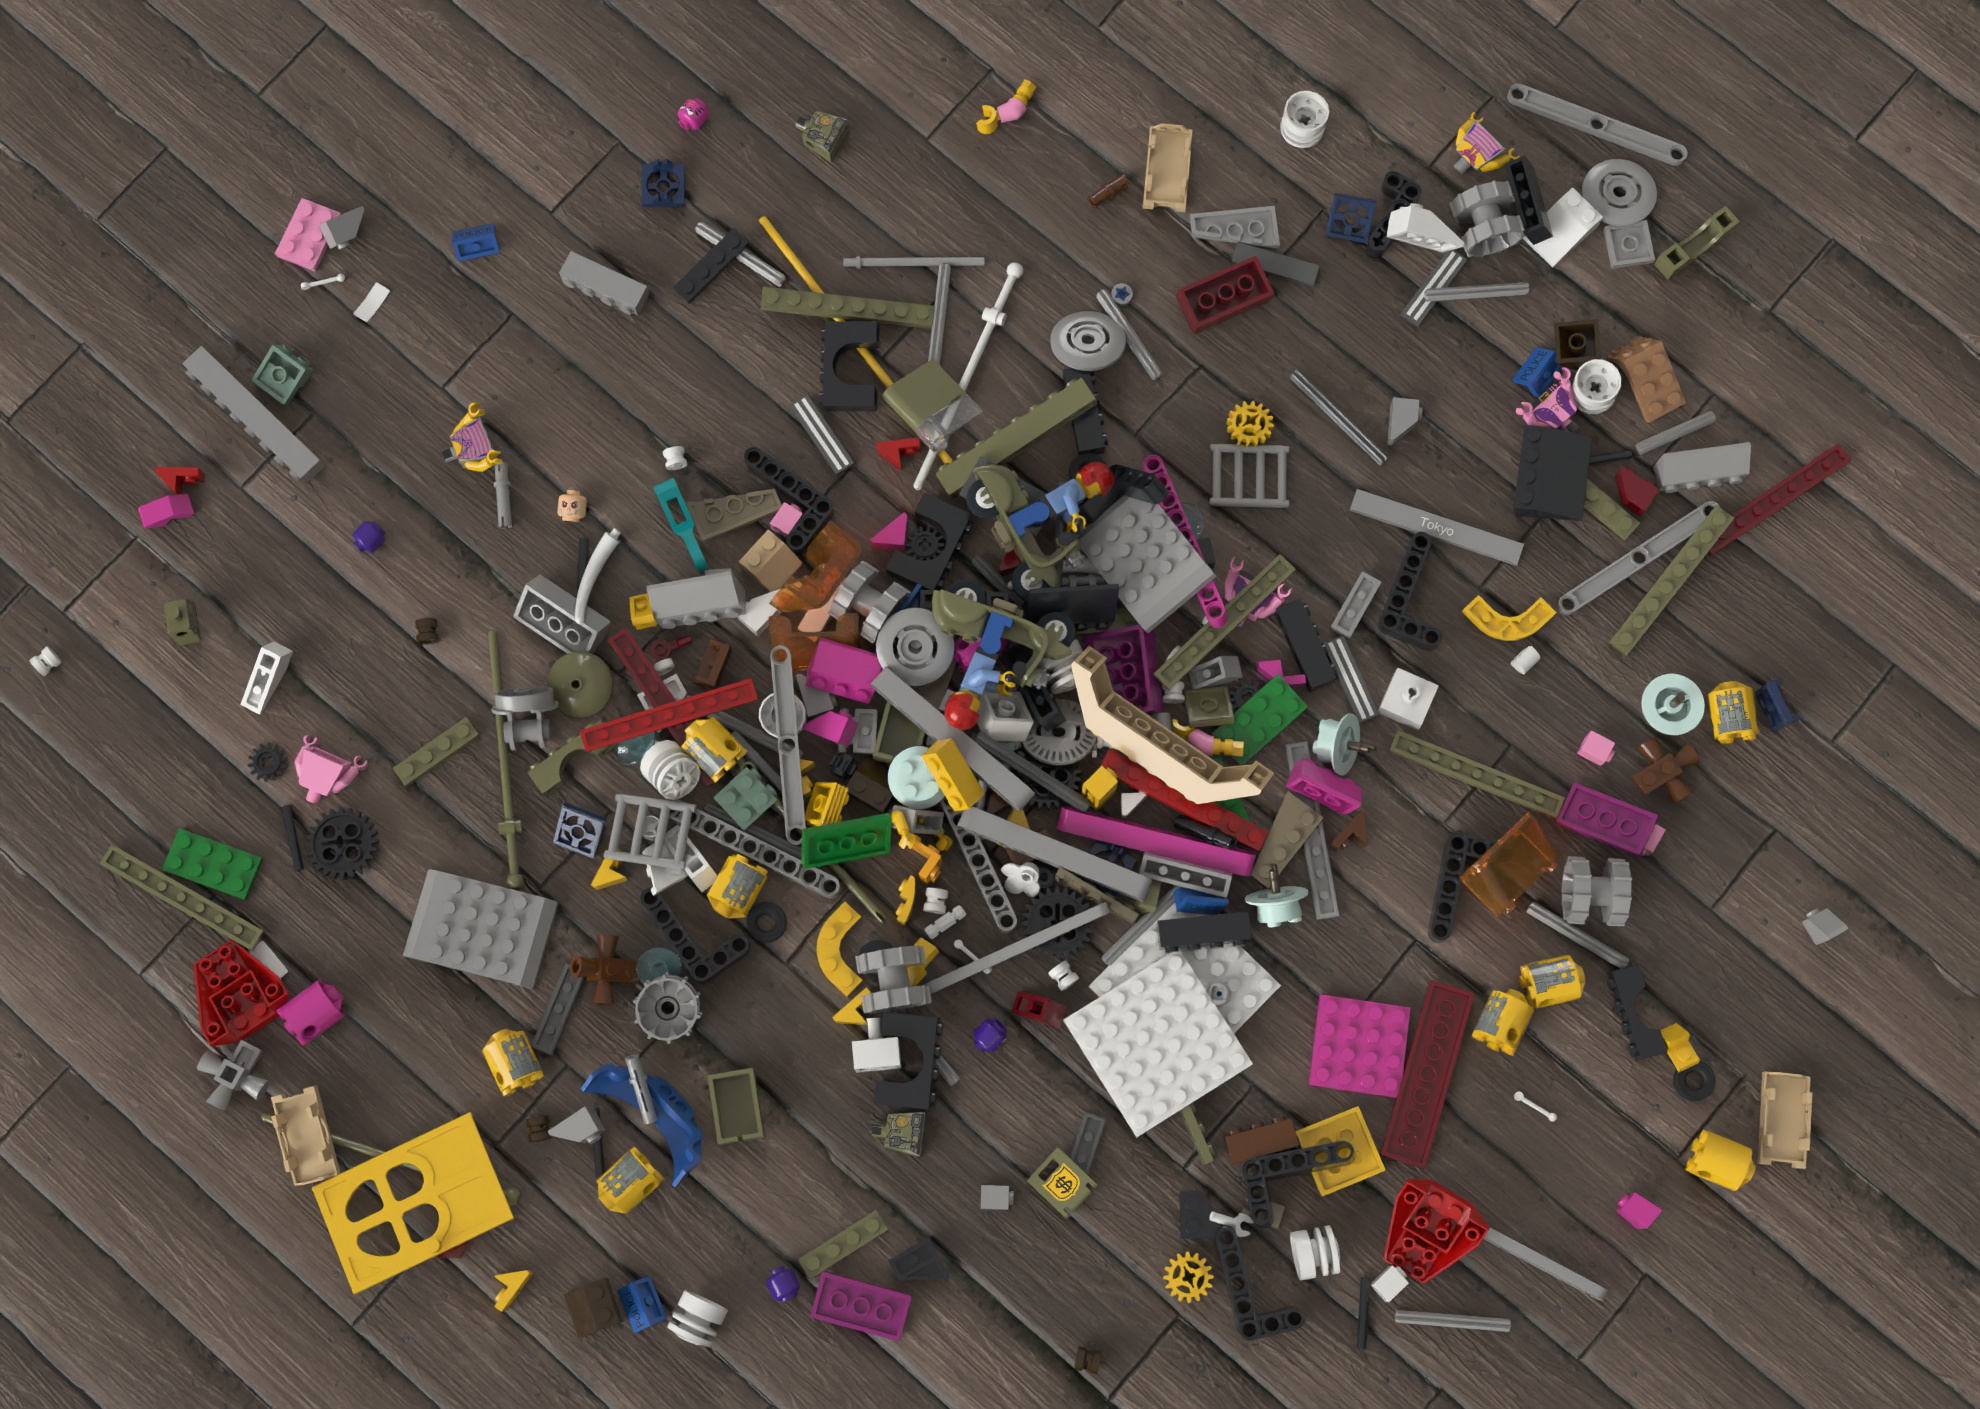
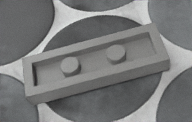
M1362 571L1330 629L1350 639L1381 581Z

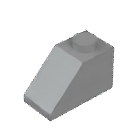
M363 206L329 219L319 225L330 249L337 246L340 250L351 245L349 241L356 237L364 213Z
M1393 397L1390 404L1387 445L1392 446L1411 431L1418 420L1421 421L1422 407H1419V400Z
M1220 656L1200 664L1189 671L1193 689L1224 685L1243 677L1238 656Z
M797 674V681L809 721L829 711L834 712L833 707L837 706L834 694L805 686L806 677L802 674Z
M1816 908L1807 913L1806 916L1808 918L1802 921L1815 945L1828 941L1848 929L1847 925L1828 908L1822 911Z
M585 1106L548 1130V1133L551 1136L592 1144L601 1138L600 1134L605 1132L606 1129L594 1108Z

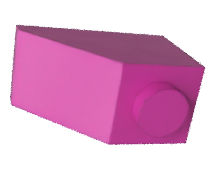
M829 711L804 724L802 729L849 747L858 722L851 720L852 715L843 711H839V714Z
M1625 1193L1617 1202L1619 1207L1616 1211L1636 1229H1647L1662 1212L1659 1207L1637 1193H1630L1629 1195Z

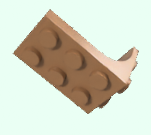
M1638 336L1630 340V344L1613 349L1612 353L1607 356L1608 361L1616 363L1627 376L1645 422L1650 423L1686 403L1662 341Z

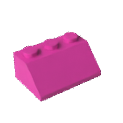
M820 638L808 666L805 686L869 704L875 691L870 684L880 674L882 666L875 653Z
M1301 759L1294 764L1285 786L1344 816L1359 808L1362 803V788L1355 785L1356 783L1353 780L1341 778L1331 769L1318 767L1310 759Z

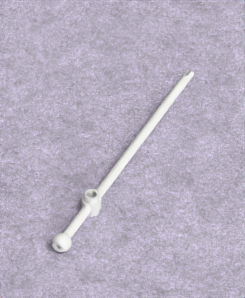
M1013 262L1007 267L1008 277L995 306L991 309L986 307L983 311L982 320L987 321L959 383V386L964 391H966L994 327L997 325L1003 326L1006 321L1007 314L1002 313V309L1015 280L1020 278L1024 271L1019 263ZM962 399L948 407L914 482L916 490L922 488Z

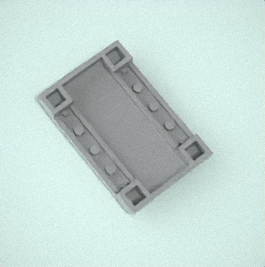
M1124 495L1095 522L1083 529V533L1079 537L1080 542L1078 544L1108 584H1119V599L1147 633L1152 631L1217 577L1159 504H1150Z
M428 869L403 956L534 990L559 903L544 897Z

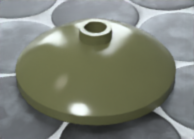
M577 651L568 653L555 662L548 675L547 687L553 688L554 700L559 702L558 710L571 717L583 718L595 715L607 705L613 692V677L609 667L600 657L589 652ZM576 680H578L580 683V686L577 689L573 686V683Z

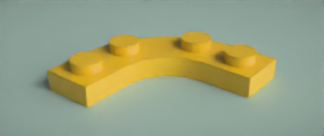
M1479 595L1462 610L1482 632L1493 638L1506 641L1521 640L1533 635L1557 613L1540 597L1521 615L1506 617L1494 611Z
M844 902L828 918L819 933L817 957L825 976L848 997L863 980L845 964L841 958L840 946L846 933L861 919V916Z

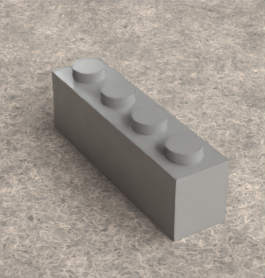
M572 251L559 272L562 282L570 288L577 287L590 297L597 296L601 298L600 300L609 306L614 304L620 307L621 311L629 315L631 313L639 315L650 294L646 285Z
M1148 852L1144 853L1139 872L1140 875L1150 879L1227 898L1233 874Z

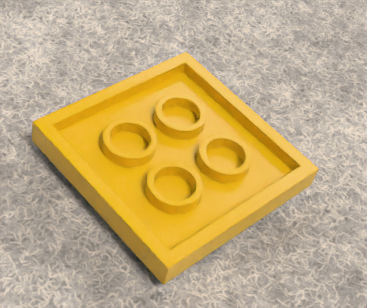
M1359 1106L1295 1131L1301 1149L1338 1141H1347L1353 1146L1356 1153V1158L1350 1165L1312 1172L1321 1197L1386 1171ZM1343 1148L1339 1151L1338 1156L1347 1158L1351 1151ZM1319 1153L1316 1156V1161L1323 1163L1327 1160L1328 1155L1326 1153Z

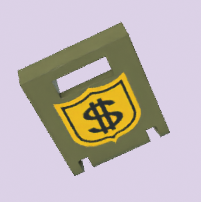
M1057 1147L1027 1180L1066 1219L1071 1215L1065 1210V1207L1067 1206L1072 1212H1075L1092 1193L1086 1184L1090 1183L1095 1189L1098 1186L1097 1182L1060 1147ZM1054 1159L1059 1164V1167L1045 1181L1039 1175Z

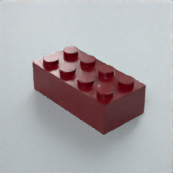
M1253 256L1178 289L1176 298L1193 334H1197L1271 301L1275 293L1257 256Z

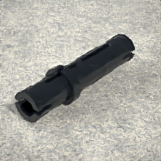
M1181 814L1174 821L1175 828L1203 838L1211 845L1217 844L1232 850L1237 844L1235 836L1222 832L1220 828L1209 827Z

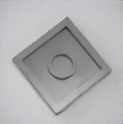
M1647 220L1630 226L1608 225L1604 227L1603 231L1611 269L1654 263L1655 256Z

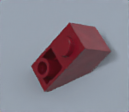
M1622 466L1615 475L1621 503L1641 517L1659 489L1656 488L1653 482L1646 479L1643 480L1637 476V473L1631 468Z

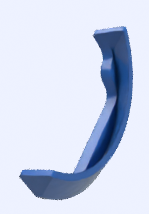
M605 1064L591 1073L581 1087L584 1093L610 1095L640 1110L633 1084H630L629 1081L630 1073L628 1068L617 1067L614 1064ZM647 1075L646 1082L656 1116L658 1117V1120L653 1123L661 1131L669 1145L674 1163L672 1185L675 1188L700 1163L703 1135L701 1128H698L695 1122V1113L685 1098L680 1096L677 1090L662 1078H653Z

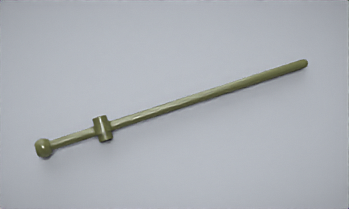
M490 630L488 633L493 694L502 690L497 633L495 630ZM495 714L505 821H498L499 835L506 834L510 875L506 879V884L509 889H520L524 885V878L519 874L516 833L522 832L521 819L514 820L508 748L507 743H505L503 729L505 716Z
M743 757L739 761L736 758L734 759L740 766V772L746 767L754 768L758 772L754 762L746 761ZM762 778L759 779V781L764 786L767 785V783ZM776 794L774 797L777 801L773 804L784 816L783 801ZM795 828L802 836L801 829ZM839 863L828 865L878 922L883 923L876 913H879L887 920L883 912Z
M262 1114L261 1119L263 1121L273 1124L272 1114ZM330 1133L332 1143L373 1157L387 1152ZM412 1164L400 1165L421 1172ZM513 1187L507 1190L503 1189L509 1206L516 1205L520 1199V1191Z

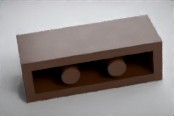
M1285 1116L1272 1119V1124L1264 1126L1263 1122L1250 1125V1130L1242 1132L1241 1128L1228 1131V1136L1223 1138L1231 1165L1299 1146L1292 1119L1286 1120Z

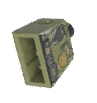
M816 111L811 120L800 116L795 128L804 132L802 135L803 143L827 161L832 162L849 131V122L847 119Z
M182 599L164 603L167 630L178 646L201 642L195 602Z
M925 1113L888 1114L887 1124L873 1123L872 1136L885 1138V1148L921 1157Z

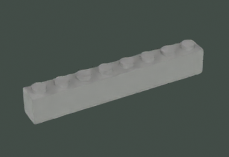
M202 346L182 363L188 369L185 373L194 382L198 379L202 383L199 387L208 396L213 394L216 397L214 401L223 410L227 407L231 411L229 416L237 424L242 422L246 426L244 430L252 438L257 436L261 440L258 444L267 453L272 451L276 455L274 459L282 467L287 465L291 469L288 473L297 482L301 479L307 484L325 467L299 439Z

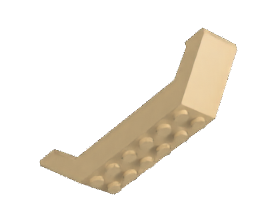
M1088 646L1073 661L1071 667L1086 728L1091 730L1095 736L1107 741L1112 748L1123 752L1131 761L1146 768L1150 774L1165 781L1167 786L1178 790L1189 801L1201 804L1259 795L1273 776L1274 772L1258 761L1251 765L1221 766L1113 691L1105 665L1107 658L1092 647Z

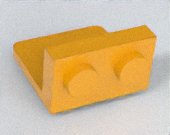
M913 834L916 837V841L912 849L928 859L919 872L920 881L929 885L931 881L934 883L941 873L940 867L943 862L939 854L940 851L930 844L926 847L922 844L921 838Z

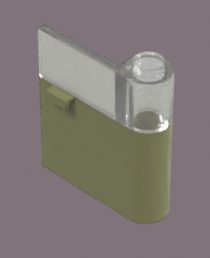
M934 359L889 386L882 396L933 452L943 451L948 446L950 434L983 414V410Z

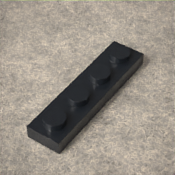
M733 228L673 288L690 304L750 245L749 242Z

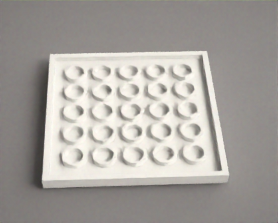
M1174 903L1158 920L1209 915L1177 912L1176 904ZM1157 921L1089 985V988L1098 997H1101L1170 954L1165 953V950H1159ZM1233 943L1224 944V948L1210 949V945L1201 946V950L1188 951L1187 948H1179L1207 993L1209 987L1216 982H1222L1231 989L1232 996L1230 1001L1226 1005H1216L1233 1033L1281 986L1241 946L1233 947ZM1221 991L1218 993L1219 997L1222 996Z
M1179 948V952L1168 954L1063 1020L1136 1138L1253 1065Z

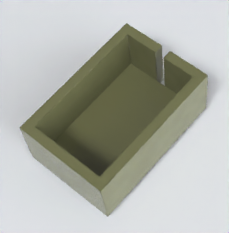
M888 701L883 714L873 758L875 761L891 764L894 758L903 750L915 746H924L926 733Z
M748 1068L708 1075L718 1145L741 1142L740 1137H743L744 1141L766 1138L755 1069Z

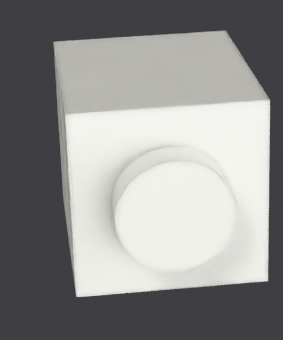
M1389 1266L1370 1286L1385 1302H1390L1409 1283L1405 1279L1407 1277L1406 1273L1399 1266L1396 1268Z

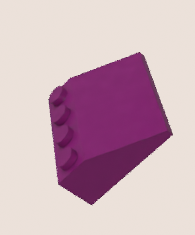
M1138 624L1083 637L1085 649L1090 646L1107 658L1105 665L1114 692L1149 716L1156 713H1164L1161 683L1153 676L1159 669L1154 629L1147 633Z

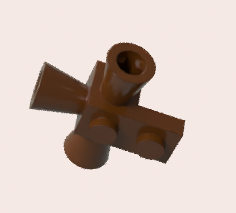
M1656 736L1637 747L1652 763L1631 777L1643 796L1666 784L1674 804L1693 793L1677 777L1683 772L1682 768L1699 763V757L1691 745L1685 744L1674 756L1671 753L1666 756L1663 755Z
M596 935L599 957L587 959L575 955L571 960L570 974L573 978L587 977V981L597 982L592 1004L614 1005L612 983L640 984L641 961L613 958L619 936Z

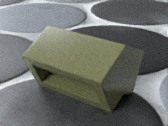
M1152 881L1144 902L1134 899L1133 908L1141 913H1155L1161 882Z

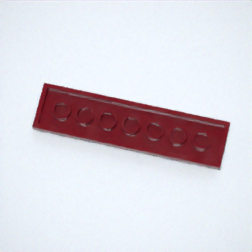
M1429 981L1398 1095L1381 1148V1156L1425 1169L1474 993L1437 981Z

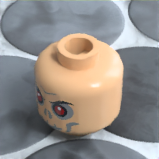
M567 490V494L559 496L558 515L562 517L563 521L580 522V519L586 515L587 499L584 496H580V491Z

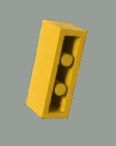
M952 738L936 741L922 755L927 768L931 771L939 788L943 791L954 811L970 809L985 794Z
M1101 766L1082 786L1081 796L1091 802L1090 806L1096 812L1116 793L1118 784L1116 778L1118 776L1109 767L1105 769Z

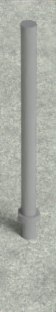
M856 256V258H843L844 267H856V269H861V266H939L940 264H949L950 266H984V257L861 258V256Z

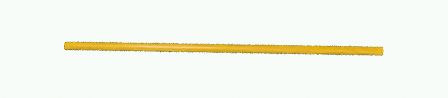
M766 216L759 219L760 224L812 292L824 293ZM833 318L835 321H846L845 319ZM856 348L886 388L894 384L867 348ZM927 428L921 434L931 446L935 436ZM940 446L937 455L944 464L954 462L944 448Z

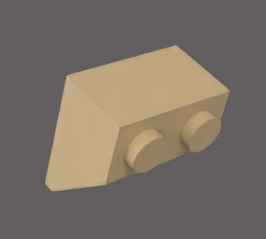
M767 530L739 561L741 568L768 592L781 589L803 564L788 546L770 530Z

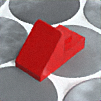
M919 437L876 443L877 454L900 471L901 454H904V456H914L917 452H921Z
M155 467V472L177 495L182 494L183 483L195 485L197 482H204L205 473L199 467Z

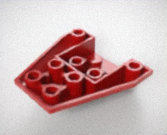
M232 939L193 964L200 1028L211 1047L237 1043L254 1034L279 1017L276 1010L283 1006L290 996L280 977Z
M1407 1179L1395 1199L1383 1260L1394 1267L1399 1266L1407 1275L1424 1284L1477 1248L1490 1227L1472 1203L1437 1182L1427 1179Z

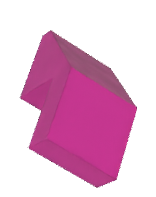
M188 494L168 495L138 508L144 528L163 527L170 519L192 517L194 514Z
M1281 659L1262 661L1257 664V671L1269 681L1279 674L1292 689L1304 688L1306 684L1305 674L1283 677Z

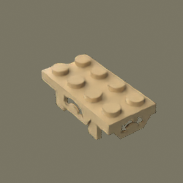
M1163 123L1150 126L1143 209L1165 206L1175 209L1176 212H1185L1191 155V129H1187L1183 125Z
M1762 1072L1757 1164L1771 1165L1772 1161L1792 1163V1168L1806 1169L1807 1151L1810 1150L1811 1077L1782 1072Z
M317 1085L304 1088V1093L286 1097L285 1093L271 1097L275 1115L271 1116L278 1136L286 1172L291 1171L294 1186L321 1181L340 1174Z

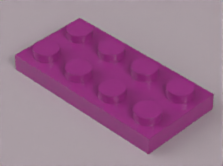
M1574 782L1556 819V824L1641 857L1659 816Z
M822 1271L810 1317L900 1342L912 1295Z

